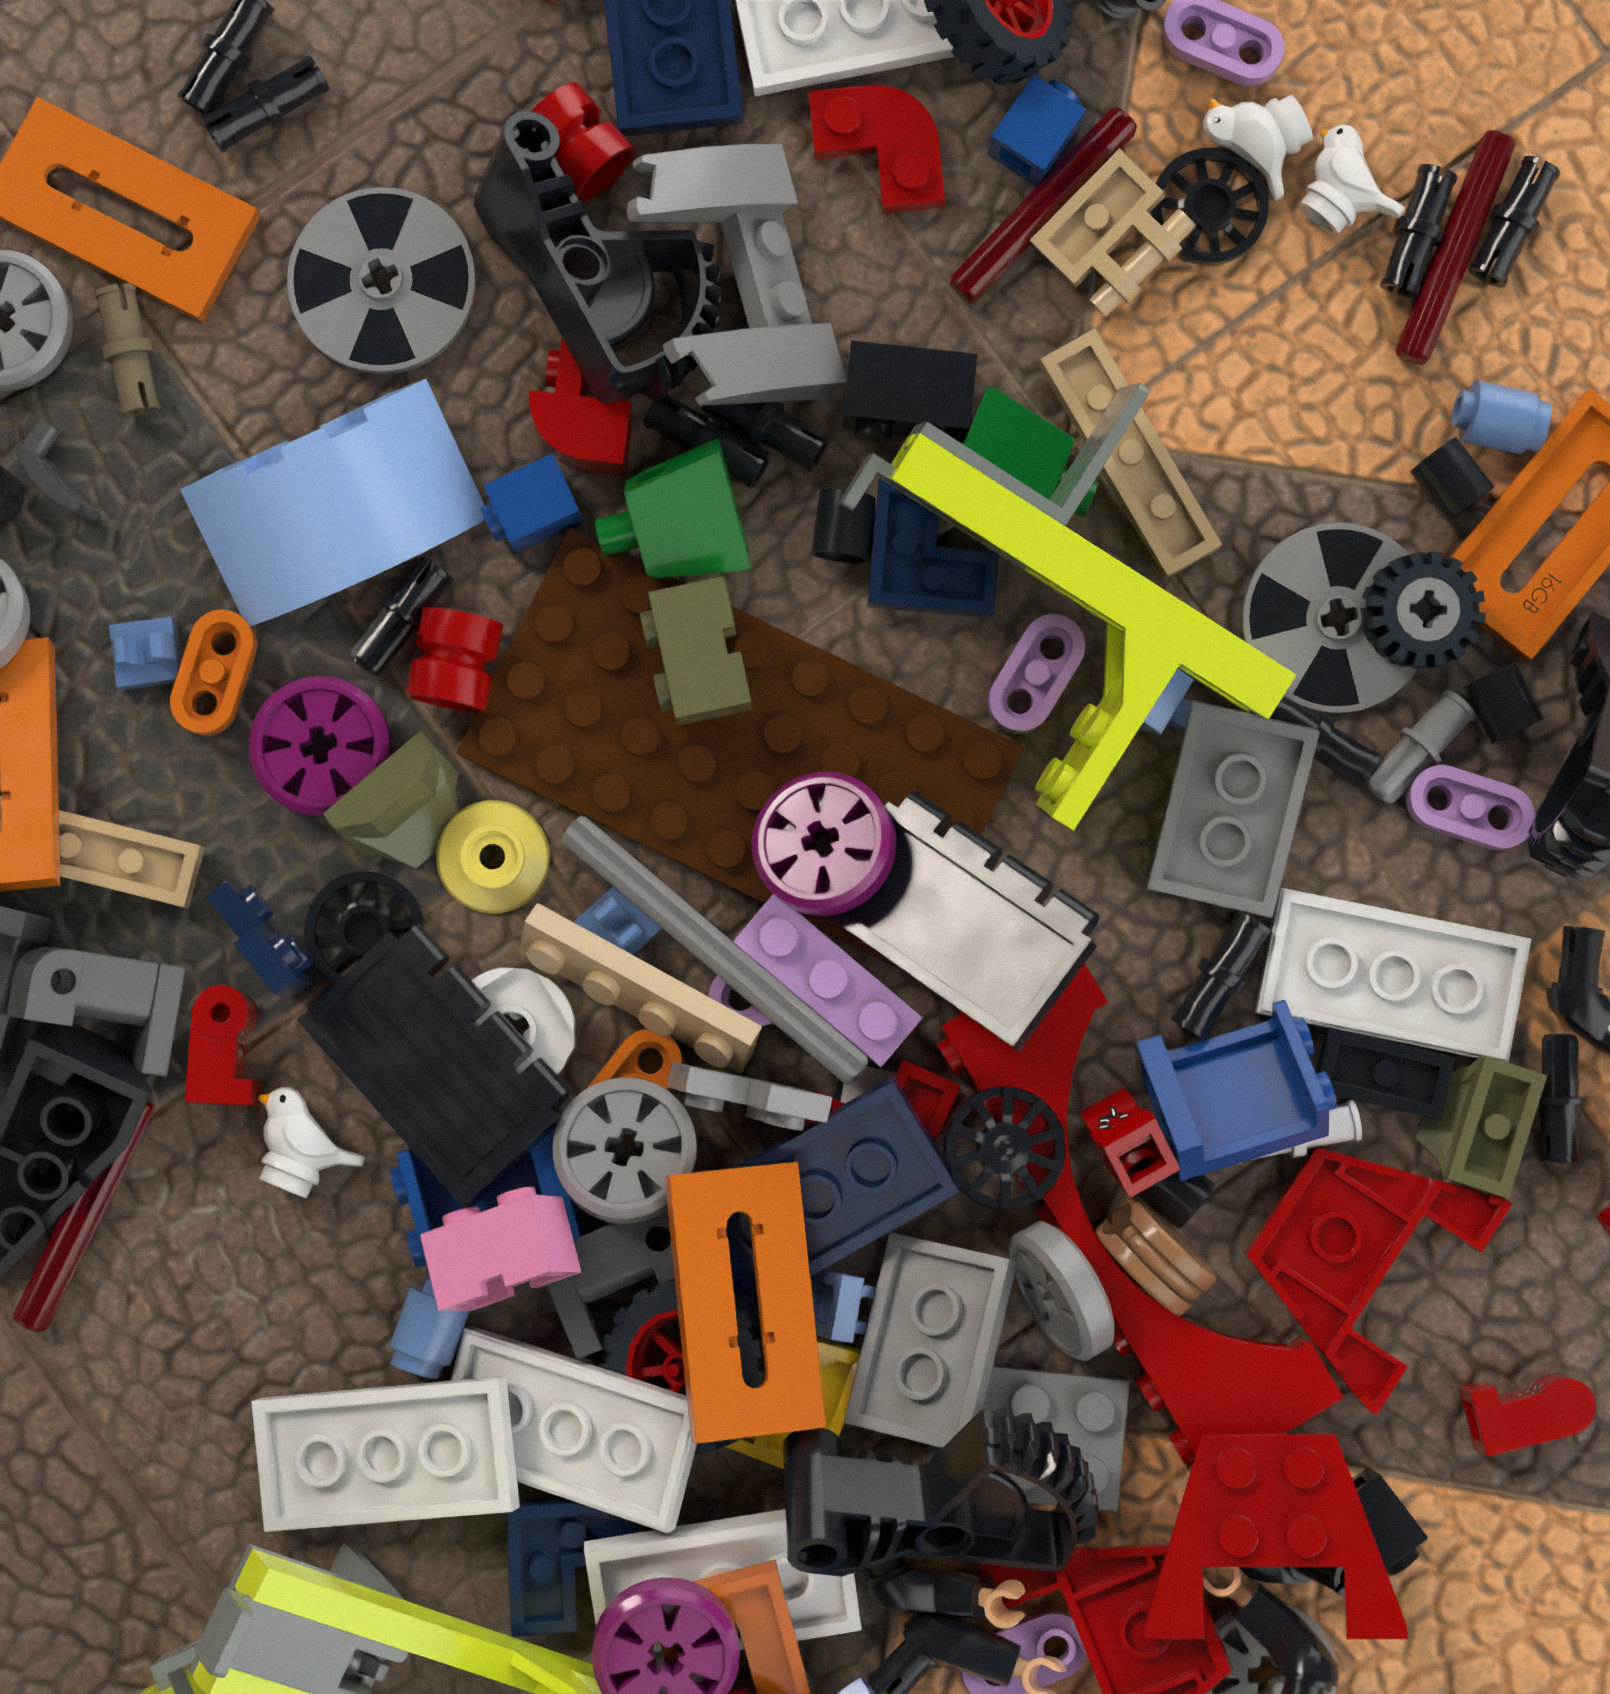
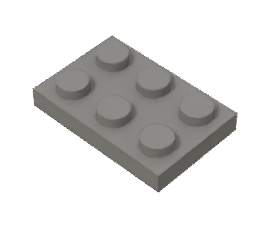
M1192 700L1146 883L1147 889L1272 918L1320 733L1318 729L1271 718L1265 719L1258 715Z
M890 1232L844 1423L943 1448L979 1411L983 1410L1017 1262L1003 1257Z
M993 1365L983 1410L995 1411L1002 1406H1008L1014 1417L1022 1413H1031L1035 1424L1051 1422L1054 1433L1068 1434L1070 1445L1080 1447L1082 1458L1088 1462L1089 1471L1093 1474L1098 1498V1510L1117 1512L1130 1381L1123 1378ZM927 1444L925 1463L929 1462L942 1448ZM1005 1473L1022 1488L1027 1502L1057 1505L1058 1501L1040 1486L1024 1478Z

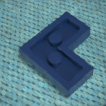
M879 478L867 607L993 618L999 555L994 551L936 546L939 516L881 480L882 478Z
M226 880L206 896L238 936L239 940L234 945L274 995L297 999L316 984L306 971L314 962L291 934L285 937L280 931L275 932L267 922L274 915V912L252 885H248L242 890L239 885Z
M563 1497L519 1500L520 1508L513 1512H505L512 1637L577 1632L575 1567H586L584 1541L638 1533V1523Z

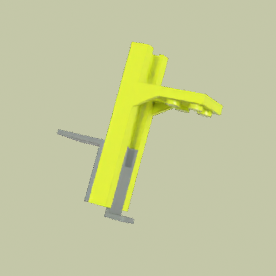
M1141 383L1121 387L1049 500L929 422H924L914 426L891 464L874 453L869 454L838 503L848 511H853L874 476L878 475L882 478L881 480L1106 623L1103 698L1097 707L1089 703L1083 709L1069 734L1076 741L1063 761L1056 757L1051 760L1035 786V790L1041 793L1035 804L1052 818L1073 831L1177 668L1241 710L1248 713L1251 710L1265 719L1270 718L1297 676L1289 669L1066 527L1150 394L1151 390Z
M347 1543L341 1545L330 1571L248 1544L228 1588L224 1587L194 1651L196 1656L189 1669V1673L204 1694H374L371 1690L374 1681L383 1682L390 1667L388 1664L383 1663L384 1660L387 1659L401 1663L406 1659L408 1652L534 1694H602L595 1679L593 1664L405 1601L357 1547Z

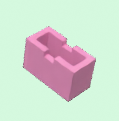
M535 1187L511 1190L497 1196V1207L481 1212L479 1207L453 1211L442 1217L444 1226L420 1234L438 1311H473L515 1296L513 1287L529 1281L531 1288H539L581 1273L563 1197L537 1195Z

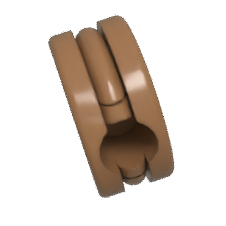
M1137 1195L1131 1198L1127 1197L1120 1204V1207L1124 1210L1116 1211L1112 1216V1220L1106 1218L1097 1227L1096 1235L1114 1259L1142 1288L1167 1310L1177 1316H1181L1193 1305L1191 1300L1199 1297L1201 1289L1207 1291L1217 1281V1276L1194 1247L1154 1208Z

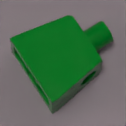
M987 386L963 445L1049 500L1068 471L1064 467L1075 439L999 390ZM1093 482L1074 514L1085 517L1099 482Z
M720 439L704 443L625 480L624 490L629 511L595 519L596 532L604 557L640 548L647 576L651 578L732 572L751 568L750 551Z

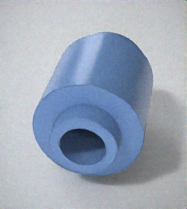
M1476 380L1471 385L1469 391L1460 390L1452 410L1451 426L1459 428V439L1463 443L1521 455L1525 450L1537 452L1543 446L1550 426L1552 408L1550 402L1538 400V395L1535 392Z
M426 1278L423 1288L410 1286L390 1342V1347L395 1349L390 1363L397 1368L419 1376L440 1379L444 1366H451L470 1311H438L431 1279Z

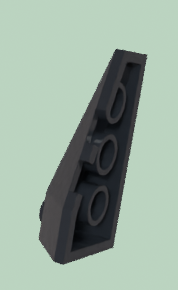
M44 1022L29 1038L0 1107V1280L45 1234L50 1226L88 1189L95 1179L128 1147L153 1091L151 1086L112 1040L75 1023L72 1026Z

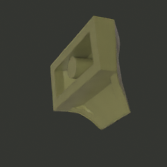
M420 730L325 811L323 815L333 828L362 856H381L411 869H417L436 852L437 843L443 828L460 811L456 792L459 773Z
M1481 1055L1470 1066L1452 1071L1442 1120L1422 1117L1415 1139L1439 1162L1443 1178L1509 1199L1547 1075L1487 1055Z

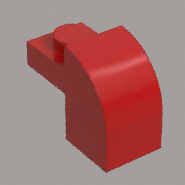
M561 337L560 350H549L546 366V387L555 388V392L529 390V407L537 432L547 450L566 466L582 472L626 477L634 419L631 402L619 401L607 405L599 402L595 397H586L588 383Z

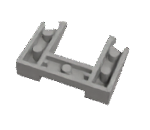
M782 144L700 147L646 154L634 160L633 169L641 173H653L650 199L637 196L628 202L627 215L629 222H721L749 329L673 338L663 344L664 353L671 364L684 356H693L708 381L712 384L705 392L695 398L699 406L815 400L846 384L847 379L831 323L812 324L782 215L783 212L798 204Z

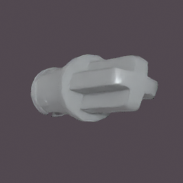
M1445 690L1438 701L1411 729L1404 727L1399 732L1401 740L1381 760L1366 781L1369 790L1387 804L1395 802L1420 772L1429 765L1435 766L1442 761L1439 754L1470 721L1472 722L1476 718V713L1472 707L1458 694L1451 690Z

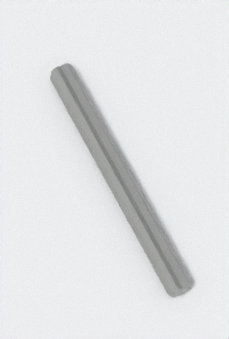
M580 816L571 823L562 836L565 846L844 1084H850L858 1078L868 1064L867 1056L587 817Z

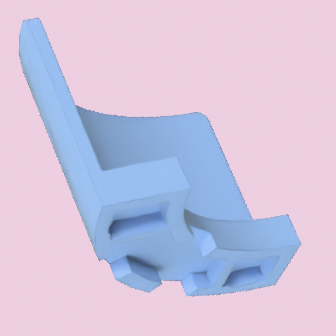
M427 379L385 394L353 411L320 425V429L291 442L287 440L226 466L180 489L241 616L251 626L296 610L364 581L459 535L485 520L480 510V507L485 506Z

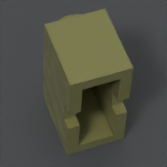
M721 576L648 592L652 610L640 612L647 649L660 648L665 672L653 675L661 713L673 710L677 725L681 726L753 710L741 651L728 654L725 638L736 636V630L725 577Z

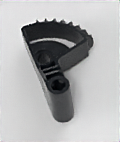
M531 111L517 112L510 116L504 124L474 197L476 212L490 238L529 276L596 399L608 405L641 393L657 403L659 399L666 396L669 389L674 390L677 386H680L689 372L695 370L698 364L693 356H684L671 364L664 351L652 358L625 367L619 363L611 347L629 339L647 320L654 301L655 285L653 272H671L675 276L682 309L681 328L678 338L713 333L719 320L720 310L717 306L721 301V292L723 290L716 285L719 280L721 267L711 263L714 257L713 250L715 245L698 241L695 233L690 230L600 231L596 229L586 214L583 201H579L574 193L575 186L572 177L564 175L555 159L560 142L557 128L548 118L539 113Z
M1595 612L1589 615L1572 646L1567 662L1579 668L1575 676V683L1582 695L1579 705L1583 714L1586 715L1585 722L1578 738L1535 813L1533 822L1528 830L1530 835L1527 840L1531 858L1543 863L1544 868L1563 877L1568 875L1579 881L1588 880L1598 874L1610 861V619Z
M1002 1406L995 1411L981 1410L929 1462L922 1465L902 1464L901 1460L890 1456L888 1462L877 1461L875 1452L866 1447H862L857 1459L842 1457L841 1440L838 1435L824 1428L794 1431L783 1441L787 1560L792 1567L799 1571L843 1577L905 1555L1044 1571H1059L1068 1565L1076 1545L1087 1543L1096 1537L1095 1526L1098 1523L1096 1511L1099 1509L1094 1477L1089 1471L1088 1462L1082 1458L1080 1447L1070 1445L1068 1434L1054 1433L1051 1422L1035 1424L1031 1413H1022L1014 1417L1008 1406ZM1005 1473L1024 1478L1049 1492L1058 1501L1055 1509L1052 1511L1028 1509V1502L1022 1488Z

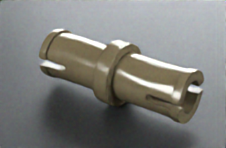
M123 283L121 285L122 290L118 291V284L104 286L94 292L95 298L98 300L107 343L102 346L101 350L103 360L106 363H111L120 405V416L132 417L135 410H137L138 416L154 413L161 409L149 361V356L154 353L152 340L144 337L135 295L136 287L134 284Z

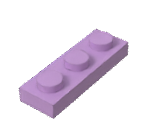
M774 894L733 941L880 1068L923 1018L801 914L781 902Z

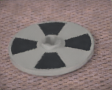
M389 187L366 188L345 194L333 200L317 212L305 225L297 238L289 260L287 274L288 296L292 311L300 328L309 341L326 357L337 364L358 372L383 375L396 374L418 368L432 361L456 340L465 327L474 304L476 269L464 234L448 213L437 204L419 194L403 189ZM383 267L388 275L398 273V276L390 280L392 291L381 295L376 287L366 289V286L374 281L372 271Z
M1326 523L1303 529L1277 544L1261 560L1245 591L1241 615L1242 633L1246 643L1297 675L1284 694L1285 698L1301 707L1319 712H1352L1385 701L1398 692L1413 677L1417 669L1392 664L1393 659L1389 657L1382 658L1375 651L1378 647L1374 640L1368 641L1363 632L1368 629L1366 619L1362 620L1360 610L1366 607L1367 599L1362 598L1365 588L1371 586L1374 582L1373 575L1379 569L1388 566L1389 562L1409 555L1397 542L1365 526L1351 523ZM1425 594L1424 600L1429 603L1430 607H1433L1431 602L1427 600V594ZM1336 600L1340 609H1351L1353 613V621L1344 624L1345 635L1338 636L1334 627L1324 628L1321 623V616L1330 612L1329 601Z

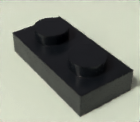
M1327 1027L1323 1037L1316 1073L1323 1071L1327 1073L1335 1096L1434 1120H1442L1456 1057Z

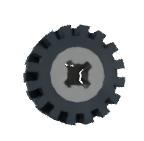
M1418 552L1389 562L1388 566L1379 569L1373 575L1374 582L1371 586L1365 588L1362 598L1367 599L1366 607L1360 610L1362 620L1366 619L1368 629L1363 632L1368 641L1374 640L1378 647L1375 651L1382 658L1389 657L1393 659L1392 664L1400 667L1409 666L1413 667V669L1431 668L1459 659L1467 653L1464 649L1468 645L1475 644L1480 634L1475 632L1477 626L1485 622L1486 613L1479 612V603L1484 602L1485 597L1483 590L1476 592L1473 583L1478 579L1472 571L1464 572L1460 568L1463 562L1455 557L1444 558L1442 557L1443 553ZM1425 594H1427V600L1431 602L1433 607H1430L1429 603L1424 600Z

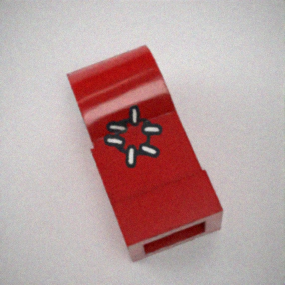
M216 985L202 991L196 998L191 1016L185 1102L260 1107L258 1098L261 1095V1081L244 1079L247 1037L254 1030L258 1017L256 1005L251 997L243 991L226 985Z
M1124 1087L1078 1112L1079 1118L1094 1146L1103 1158L1105 1166L1129 1198L1181 1170L1156 1118L1146 1108L1142 1110ZM1146 1158H1156L1147 1168L1135 1173H1127L1128 1169L1135 1163Z
M1559 1373L1546 1374L1539 1377L1528 1389L1499 1396L1496 1386L1484 1381L1458 1387L1474 1450L1486 1457L1576 1435L1584 1431L1591 1424L1596 1412L1595 1398L1591 1390L1583 1382Z

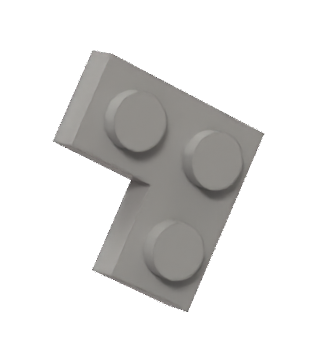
M672 1062L667 1087L687 1093L684 1105L723 1112L725 1101L747 1105L745 1117L803 1131L805 1119L827 1123L832 1097L797 1087Z

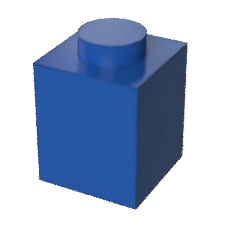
M1033 74L991 134L987 155L1037 187L1051 172L1081 129L1086 109L1079 105V97L1063 83L1056 80H1049L1047 83Z
M553 454L483 485L491 503L480 507L495 542L508 538L515 554L565 532L568 528L584 523Z

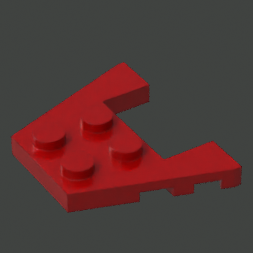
M1315 1147L1308 1153L1245 1250L1244 1255L1361 1405L1377 1416L1408 1366L1354 1331L1352 1328L1423 1217H1426L1475 1251L1483 1252L1513 1203L1499 1196Z
M1336 1434L1201 1435L1144 1626V1639H1205L1204 1567H1343L1346 1638L1409 1639L1408 1627Z
M1169 1543L1075 1547L1068 1565L1059 1571L978 1563L982 1574L994 1577L995 1588L1002 1582L1011 1579L1020 1581L1024 1586L1025 1593L1019 1599H1008L1002 1596V1602L1008 1609L1059 1589L1062 1591L1102 1694H1206L1233 1670L1232 1663L1205 1598V1639H1144V1626Z

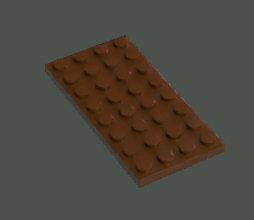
M568 528L492 680L486 712H476L456 752L464 759L765 904L773 893L763 883L756 870L752 855V836L756 820L763 806L783 785L800 776L815 772L842 773L856 778L867 785L879 797L884 806L889 801L898 808L912 791H917L952 815L951 823L941 836L942 838L957 821H962L982 835L1024 747L731 606L736 636L725 638L728 654L741 651L753 710L678 726L673 710L661 713L653 675L664 673V664L660 648L647 649L640 612L652 610L648 592L684 585L685 583L673 577H648L644 563L623 553L604 557L598 541L572 528ZM826 830L821 831L814 836L818 844L809 846V850L815 849L821 857H826L834 851L830 843L839 841V837L832 838ZM797 911L822 933L902 971L826 916L810 915Z

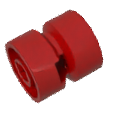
M570 82L560 86L548 94L531 111L548 118L557 128L560 142L555 159L564 175L572 177L575 186L574 193L578 200L583 201V203L594 199L610 187L626 171L635 157V147L613 122H599L602 113L600 107L578 82Z
M423 607L416 644L425 653L424 656L412 660L405 697L437 707L463 712L485 713L493 677L484 669L486 662L497 659L503 624L487 617L463 611Z

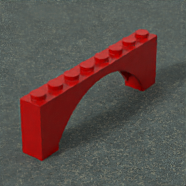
M1084 963L1019 1053L963 1013L939 1027L945 1039L938 1042L936 1046L953 1075L957 1077L966 1072L977 1092L1000 1086L1020 1088L1041 1097L1058 1118L1066 1135L1064 1136V1166L1054 1186L1041 1199L1044 1206L1034 1212L1039 1221L1046 1222L1064 1232L1081 1250L1092 1266L1105 1290L1112 1309L1115 1324L1112 1345L1120 1357L1131 1351L1144 1373L1135 1378L1134 1381L1153 1413L1163 1408L1166 1410L1177 1429L1167 1437L1186 1469L1189 1470L1192 1468L1202 1434H1285L1344 1397L1311 1341L1301 1336L1287 1344L1253 1341L1219 1333L1185 1320L1161 1306L1139 1289L1115 1264L1097 1238L1079 1198L1073 1179L1068 1148V1104L1072 1075L1079 1049L1094 1011L1108 1003ZM994 1097L983 1102L996 1123L1001 1122L1002 1097ZM1013 1098L1012 1122L1018 1124L1031 1106ZM1038 1114L1026 1132L1031 1136L1048 1131L1049 1128L1042 1116ZM978 1116V1118H979V1120L981 1121L982 1125L984 1126V1128H986L985 1125H984V1123L982 1122V1120H981L980 1117ZM1052 1140L1032 1145V1152L1052 1159ZM1030 1162L1025 1165V1168L1036 1184L1039 1185L1046 1176L1048 1169ZM1012 1173L1020 1188L1025 1187L1018 1175Z

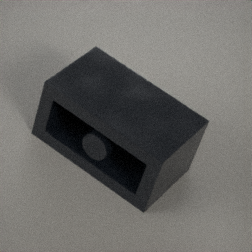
M851 340L842 429L854 430V437L863 441L889 442L892 440V434L909 436L915 425L929 422L955 440L965 442L970 430L978 354Z

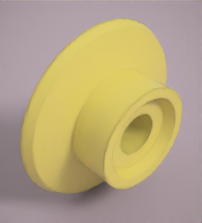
M500 800L480 801L461 809L443 828L436 848L437 871L448 893L461 905L487 914L509 912L530 901L545 882L550 865L548 840L538 821L525 809L513 803ZM491 844L500 846L505 853L504 863L497 869L486 868L480 859L482 850Z

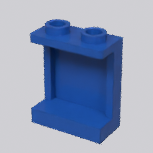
M1285 999L1272 1003V1018L1266 1022L1167 1051L1161 1035L1136 1042L1139 1073L1161 1131L1181 1169L1177 1171L1180 1181L1329 1136V1111L1337 1108L1335 1093L1325 1071L1315 1073L1309 1055L1314 1054V1045L1309 1028L1303 1017L1293 1020Z
M556 1127L473 1207H479L481 1212L497 1207V1196L505 1192L524 1187H535L537 1195L563 1197L573 1239L583 1236L585 1233L578 1206L570 1199L562 1187L553 1161V1138ZM412 1149L397 1152L399 1166L390 1169L391 1179L399 1204L409 1203L415 1228L407 1230V1240L412 1260L416 1268L426 1266L430 1279L420 1234L444 1226L442 1221L444 1215L465 1208L459 1204Z

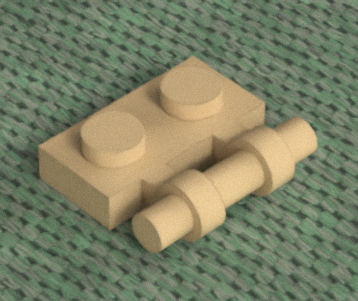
M1119 148L1030 239V242L1075 288L1094 270L1106 283L1089 301L1103 316L1107 317L1123 300L1129 303L1142 290L1139 286L1140 282L1163 259L1169 263L1182 250L1179 243L1196 225L1182 210L1178 209L1161 226L1149 213L1165 198L1164 191ZM1135 229L1146 242L1120 267L1109 254Z

